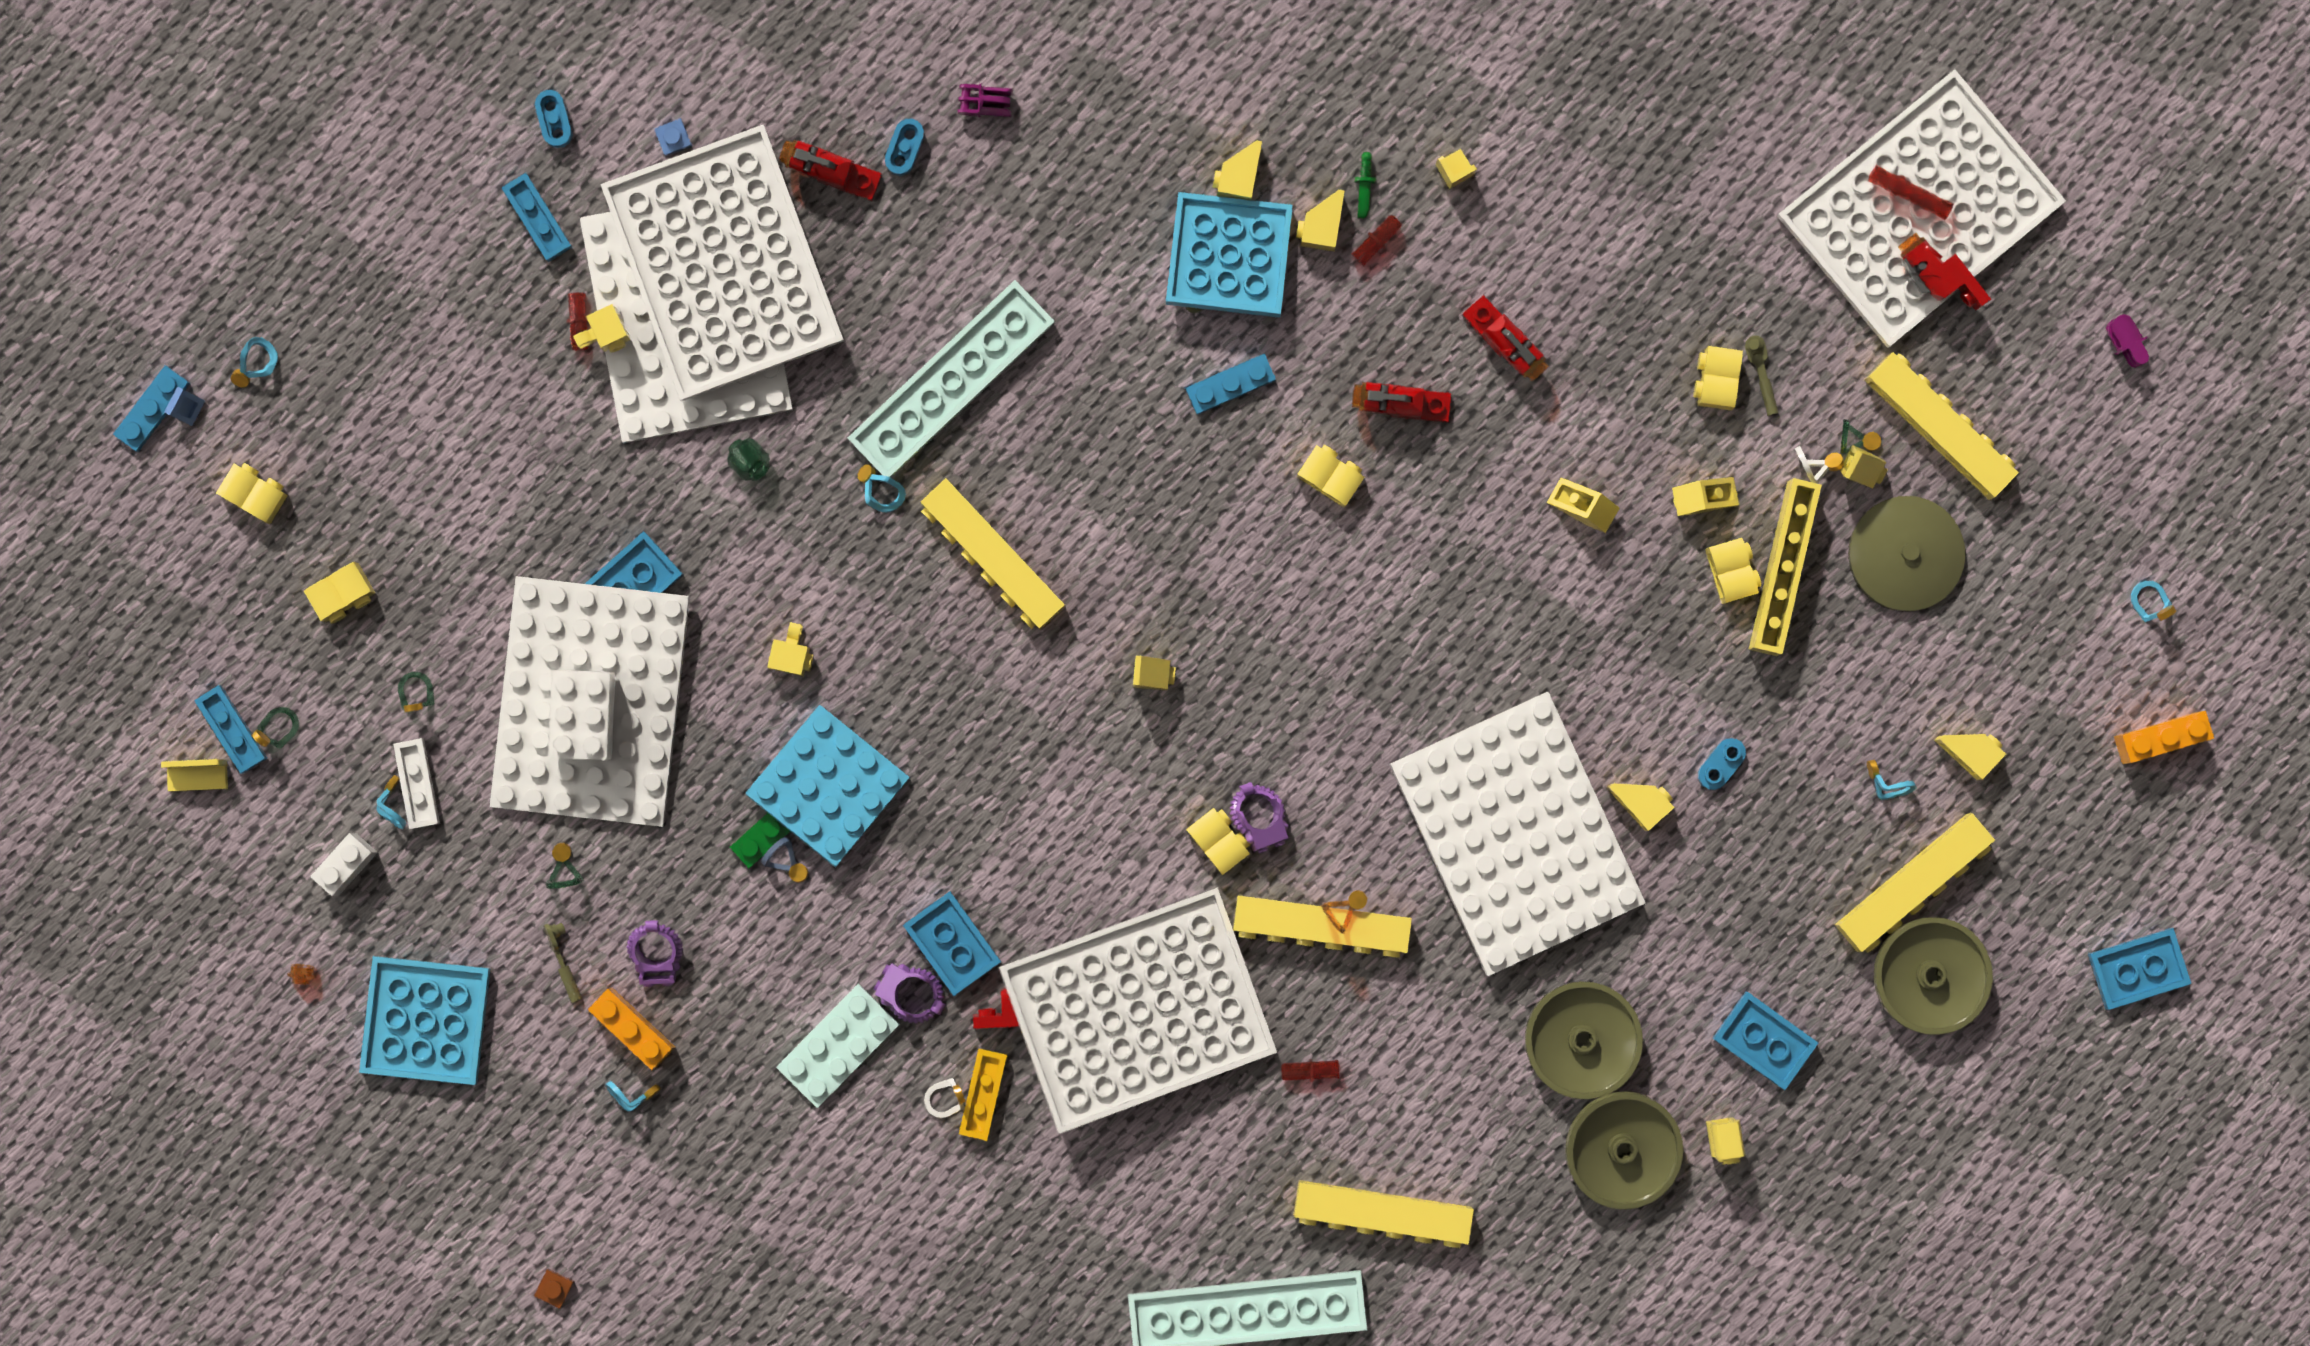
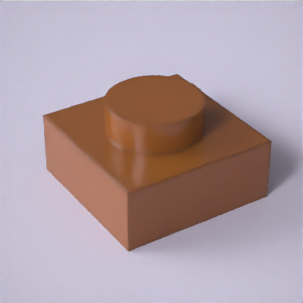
M547 1269L534 1296L560 1309L574 1281Z

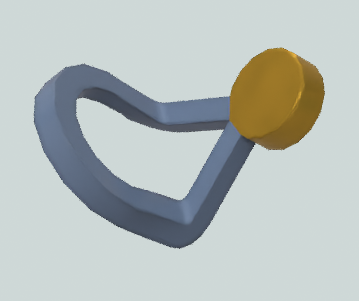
M784 837L777 841L761 860L765 867L789 871L790 878L795 882H804L808 878L809 872L807 867L796 862L791 839ZM786 845L791 866L769 862L773 854Z

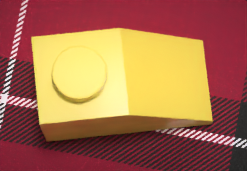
M1256 140L1225 161L1221 171L1216 170L1213 188H1218L1217 196L1245 200L1252 199L1262 141Z
M1344 190L1336 191L1307 212L1304 221L1298 222L1296 238H1301L1300 246L1335 251Z
M1852 445L1844 460V466L1839 471L1844 477L1873 488L1876 483L1881 484L1888 469L1884 467L1886 462L1883 459Z
M1734 477L1700 480L1672 488L1673 501L1678 516L1698 514L1739 505Z
M1560 478L1547 501L1548 504L1583 524L1604 533L1607 532L1620 509L1602 493Z
M1136 656L1133 687L1168 691V684L1174 685L1176 667H1170L1171 660Z
M1942 735L1934 740L1976 780H1983L2006 755L2001 750L2003 747L2001 742L1992 735Z
M1610 784L1607 787L1609 792L1644 831H1649L1675 808L1670 803L1673 798L1663 787L1657 789L1656 786Z

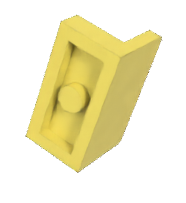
M208 759L161 762V768H167V787L169 792L228 789L227 760Z

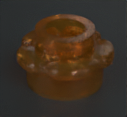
M291 964V969L287 976L292 978V983L308 985L310 980L316 978V975H314L315 966L306 965V967H303L304 964Z

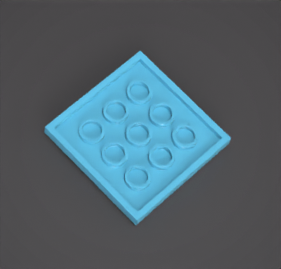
M1178 192L1165 305L1281 317L1293 205Z
M819 705L747 790L745 795L836 868L910 777L824 707Z
M373 956L359 1073L477 1085L491 968Z

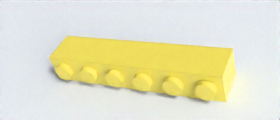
M1894 352L1889 354L1864 381L1988 500L1995 498L2019 473L2014 468L2016 465L2013 460L2005 454L2000 455L1993 448L1995 444L1989 437L1984 434L1979 435L1972 428L1974 424L1968 417L1963 414L1958 415L1951 408L1953 406L1952 402L1943 394H1936L1930 388L1932 384L1922 374L1917 375L1909 368L1911 366L1910 362L1903 355H1896Z
M946 478L921 501V504L925 507L921 512L932 524L938 521L945 528L941 532L952 545L957 541L964 550L961 552V555L972 566L976 562L984 570L980 575L991 587L997 584L1004 591L1000 596L1011 608L1017 605L1024 612L1020 617L1031 629L1037 626L1041 630L1065 607V604Z
M1796 478L1787 482L1748 650L1773 656L1783 654L1821 484Z
M1973 813L1966 814L1835 924L1836 928L1857 952L1865 950L1868 953L1881 942L1878 938L1886 932L1889 934L1893 933L1903 924L1901 921L1903 917L1908 913L1914 915L1925 906L1923 901L1932 894L1935 897L1947 887L1945 884L1947 880L1952 876L1958 878L1969 869L1967 864L1976 857L1979 860L1990 852L1991 847L1989 845L1995 839Z
M1237 896L1233 931H1239L1238 937L1256 939V934L1268 935L1267 941L1281 943L1285 942V937L1297 939V945L1312 947L1314 941L1325 942V948L1342 950L1343 945L1354 946V952L1371 954L1372 949L1383 950V956L1400 958L1401 952H1408L1412 918Z
M1299 1180L1293 1215L1299 1218V1223L1316 1226L1317 1221L1328 1222V1228L1345 1230L1347 1225L1357 1227V1232L1374 1235V1230L1385 1231L1386 1237L1403 1239V1234L1415 1236L1414 1241L1432 1244V1239L1443 1240L1444 1246L1461 1248V1243L1469 1244L1474 1209L1469 1206Z

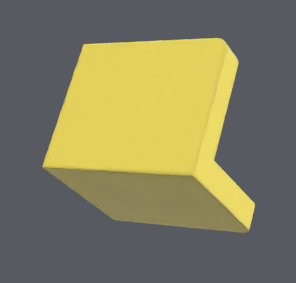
M1461 149L1445 158L1443 156L1438 158L1435 164L1449 189L1474 176L1477 171L1475 165L1471 166Z

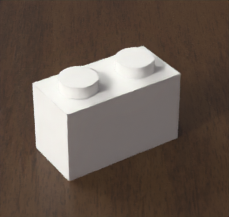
M349 833L310 877L331 896H339L378 852L357 833Z

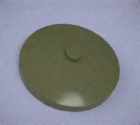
M1916 496L1893 497L1870 508L1857 522L1848 548L1850 570L1859 588L1875 603L1896 611L1922 610L1943 600L1957 585L1965 564L1964 539L1955 520L1936 503Z
M1927 917L1903 924L1883 942L1875 960L1874 985L1883 1008L1900 1025L1919 1033L1932 1035L1946 1034L1968 1025L1983 1010L1992 989V965L1984 945L1968 928L1949 919Z
M1571 982L1551 990L1536 1004L1526 1025L1525 1049L1533 1071L1549 1088L1571 1098L1593 1099L1617 1090L1634 1073L1642 1053V1029L1638 1016L1632 1006L1615 990L1594 982Z
M1614 1092L1593 1100L1579 1112L1567 1134L1565 1156L1573 1180L1590 1199L1609 1208L1633 1209L1655 1201L1671 1187L1681 1168L1683 1141L1674 1118L1660 1103L1640 1093Z

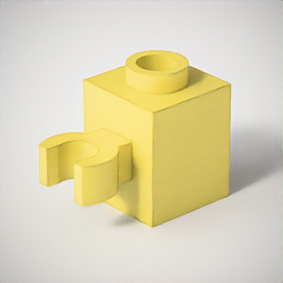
M613 304L587 315L586 318L591 329L573 336L580 349L598 341L600 348L605 352L609 350L610 353L623 349L626 346L625 342L631 340L618 310Z
M790 622L786 642L773 640L767 668L804 676L805 671L810 672L813 654H809V647L799 645L803 630L802 625Z

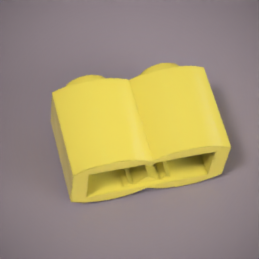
M1708 346L1705 349V353L1700 352L1697 369L1702 370L1701 381H1696L1693 394L1694 398H1698L1697 406L1730 411L1735 408L1743 351Z
M1316 445L1297 474V477L1345 508L1365 478L1360 474L1362 469L1350 461L1344 464L1336 458L1338 453L1330 447L1323 445L1320 448Z
M246 463L242 467L233 464L216 494L270 525L288 496L282 492L284 486L271 478H268L265 482L256 477L259 471Z
M1739 538L1705 549L1722 604L1759 593L1758 587H1761V580L1757 570L1753 571L1751 568L1750 559H1753V554L1748 542L1744 543L1743 539Z
M352 562L304 590V593L320 621H330L333 624L346 617L344 611L355 606L356 609H359L370 603V596L374 595L375 591L359 563Z
M1212 808L1186 830L1218 871L1224 875L1250 854L1247 850L1250 844L1240 832L1236 835L1229 828V825L1233 822L1222 809L1217 812Z
M1724 1118L1706 1121L1711 1157L1716 1158L1723 1165L1739 1163L1740 1157L1745 1156L1740 1120Z

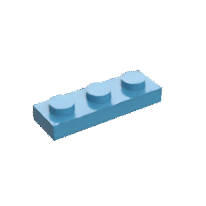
M527 173L502 187V190L547 262L572 248V245Z
M1264 353L1190 385L1185 389L1198 415L1274 382L1276 378Z
M165 365L113 435L136 452H139L167 415L164 411L176 388L179 387L186 390L190 382Z
M222 685L216 686L194 700L240 774L246 773L268 759L258 742L252 737L251 731Z

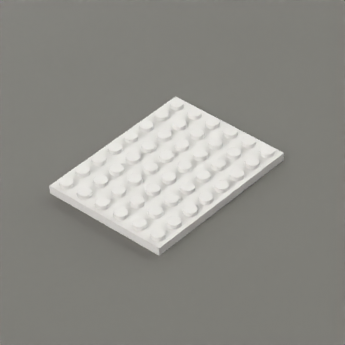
M1954 69L1780 212L1777 217L1885 346L1889 348L1959 290L1956 289L1942 301L1935 299L1930 293H1920L1903 263V257L1926 240L1943 256L1941 258L1943 263L1956 253L1975 277L2066 202V200Z
M764 124L600 184L681 402L844 342Z
M611 212L580 218L597 311L613 304L617 308L631 340L625 342L626 346L623 349L610 353L609 350L605 352L623 444L793 410L784 364L681 402Z
M516 576L490 807L659 827L664 826L690 596ZM551 670L616 672L611 760L548 758Z
M1549 692L1536 696L1389 764L1486 976L1499 972L1646 903Z
M1218 888L998 967L1058 1134L1277 1053Z

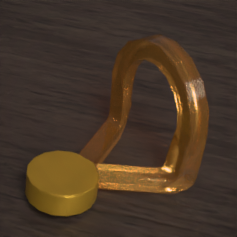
M1355 890L1349 895L1347 901L1323 902L1321 907L1334 927L1341 934H1344L1347 931L1354 909L1364 908L1367 904V896L1363 891ZM1350 906L1343 926L1335 918L1329 907Z

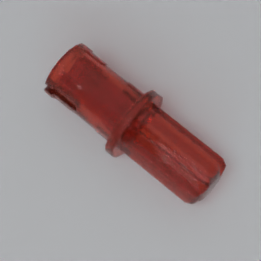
M1389 215L1372 233L1368 232L1369 237L1351 255L1364 267L1381 248L1383 250L1386 248L1384 245L1402 227L1401 222L1395 216Z
M586 293L567 294L569 301V319H567V324H570L571 348L574 351H584L588 347L580 349L573 336L588 330Z
M1309 1059V1062L1283 1063L1281 1065V1077L1285 1081L1310 1079V1082H1313V1079H1339V1061L1312 1062V1059Z

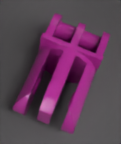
M982 83L979 85H959V89L962 90V96L958 98V101L961 102V109H958V114L979 117L981 115L1011 117L1012 111L1004 109L1011 106V99L1003 96H1012V88L983 87ZM970 91H979V97H970ZM970 103L978 104V110L969 109Z
M2123 314L2111 320L2107 324L2106 330L2117 351L2115 355L2122 352L2128 364L2133 368L2148 362L2149 354L2142 343L2148 337L2143 338L2131 317Z

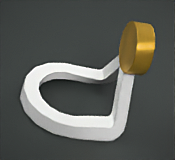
M1801 447L1794 448L1812 483H1818L1828 470L1838 471L1844 466V459L1839 453H1831L1825 460H1806ZM1810 467H1822V468H1821L1820 471L1814 476L1813 473H1812V471H1811V468H1810Z
M953 1078L934 1084L925 1093V1108L934 1117H948L965 1109L964 1102L966 1101L959 1084L956 1085ZM952 1086L958 1100V1105L945 1112L934 1110L930 1105L931 1094L937 1089Z

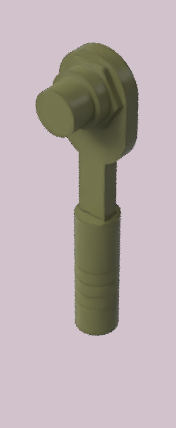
M1751 336L1745 342V349L1748 360L1756 365L1760 379L1759 385L1767 416L1779 414L1770 378L1768 379L1764 364L1768 358L1765 341L1760 336Z
M562 923L557 925L545 924L543 925L545 933L560 966L558 972L571 1003L582 999L569 965L565 966L556 942L557 938L566 934L565 928Z

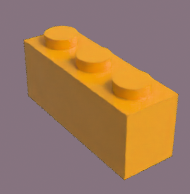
M2199 711L2114 736L2122 764H2129L2214 739V735L2206 711Z
M613 987L608 988L588 1009L594 1017L651 1070L656 1069L675 1048L662 1033Z

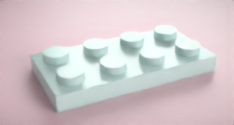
M857 984L776 1068L818 1108L900 1024L860 984Z

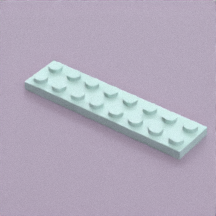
M1014 280L847 437L848 440L882 475L892 477L1040 338L1055 321Z
M1360 1270L1128 1294L1133 1346H1218L1367 1330Z

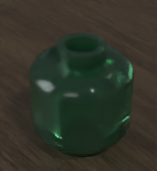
M738 439L730 445L727 464L740 479L744 481H757L768 472L770 456L755 439Z

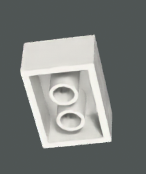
M551 670L548 758L612 759L616 672Z

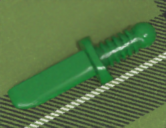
M1370 152L1362 154L1361 177L1355 176V182H1360L1357 218L1361 219L1366 218L1369 213L1371 183H1376V178L1370 177L1372 176L1371 161L1373 158Z

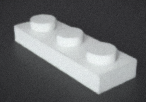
M424 738L393 744L409 829L440 824Z

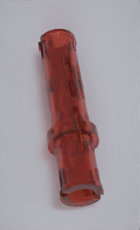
M1877 164L1872 169L1867 180L1889 191V195L1903 198L1943 220L1947 219L1954 203L1906 180L1905 176L1901 174L1898 176Z

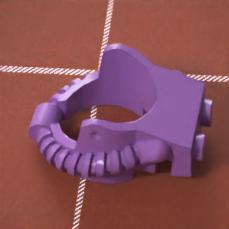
M1251 782L1239 786L1240 792L1236 793V796L1232 798L1233 801L1230 803L1231 821L1233 820V825H1236V829L1240 830V833L1245 834L1247 842L1252 844L1253 852L1258 851L1260 854L1268 851V847L1274 844L1275 847L1286 844L1288 824L1283 820L1285 818V809H1283L1284 804L1278 798V794H1275L1273 790L1270 791L1268 787L1265 788V786H1253ZM1254 793L1270 801L1274 814L1273 820L1268 827L1258 829L1252 827L1247 822L1244 813L1240 811L1242 801L1246 798L1245 796Z
M658 920L646 921L645 926L641 925L639 928H636L627 941L629 957L635 963V970L640 973L639 985H644L645 987H651L655 984L670 986L675 983L676 971L680 969L678 961H680V956L683 954V947H681L683 944L680 942L681 939L678 938L679 935L675 934L673 929L670 930V927H665L663 924L659 925ZM647 932H658V934L664 936L670 942L672 955L664 961H651L641 953L638 943L639 939L646 935ZM670 972V975L645 976V973Z
M891 963V965L887 964L882 972L885 975L883 980H878L873 989L876 991L875 995L881 998L882 1005L890 1006V1010L899 1019L902 1018L905 1022L909 1021V1023L914 1022L915 1024H918V1022L923 1023L925 1020L928 1021L929 1018L934 1017V1014H941L946 1004L942 1002V999H944L942 993L944 992L941 989L942 985L939 984V979L937 980L935 975H932L930 971L927 972L926 969L921 970V968L916 969L915 967L910 969L905 964L897 966ZM911 977L921 978L929 983L933 990V999L935 1001L932 1007L920 1014H912L905 1011L898 1002L900 985Z

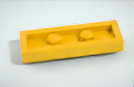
M978 1049L959 1135L988 1140L1007 1054Z

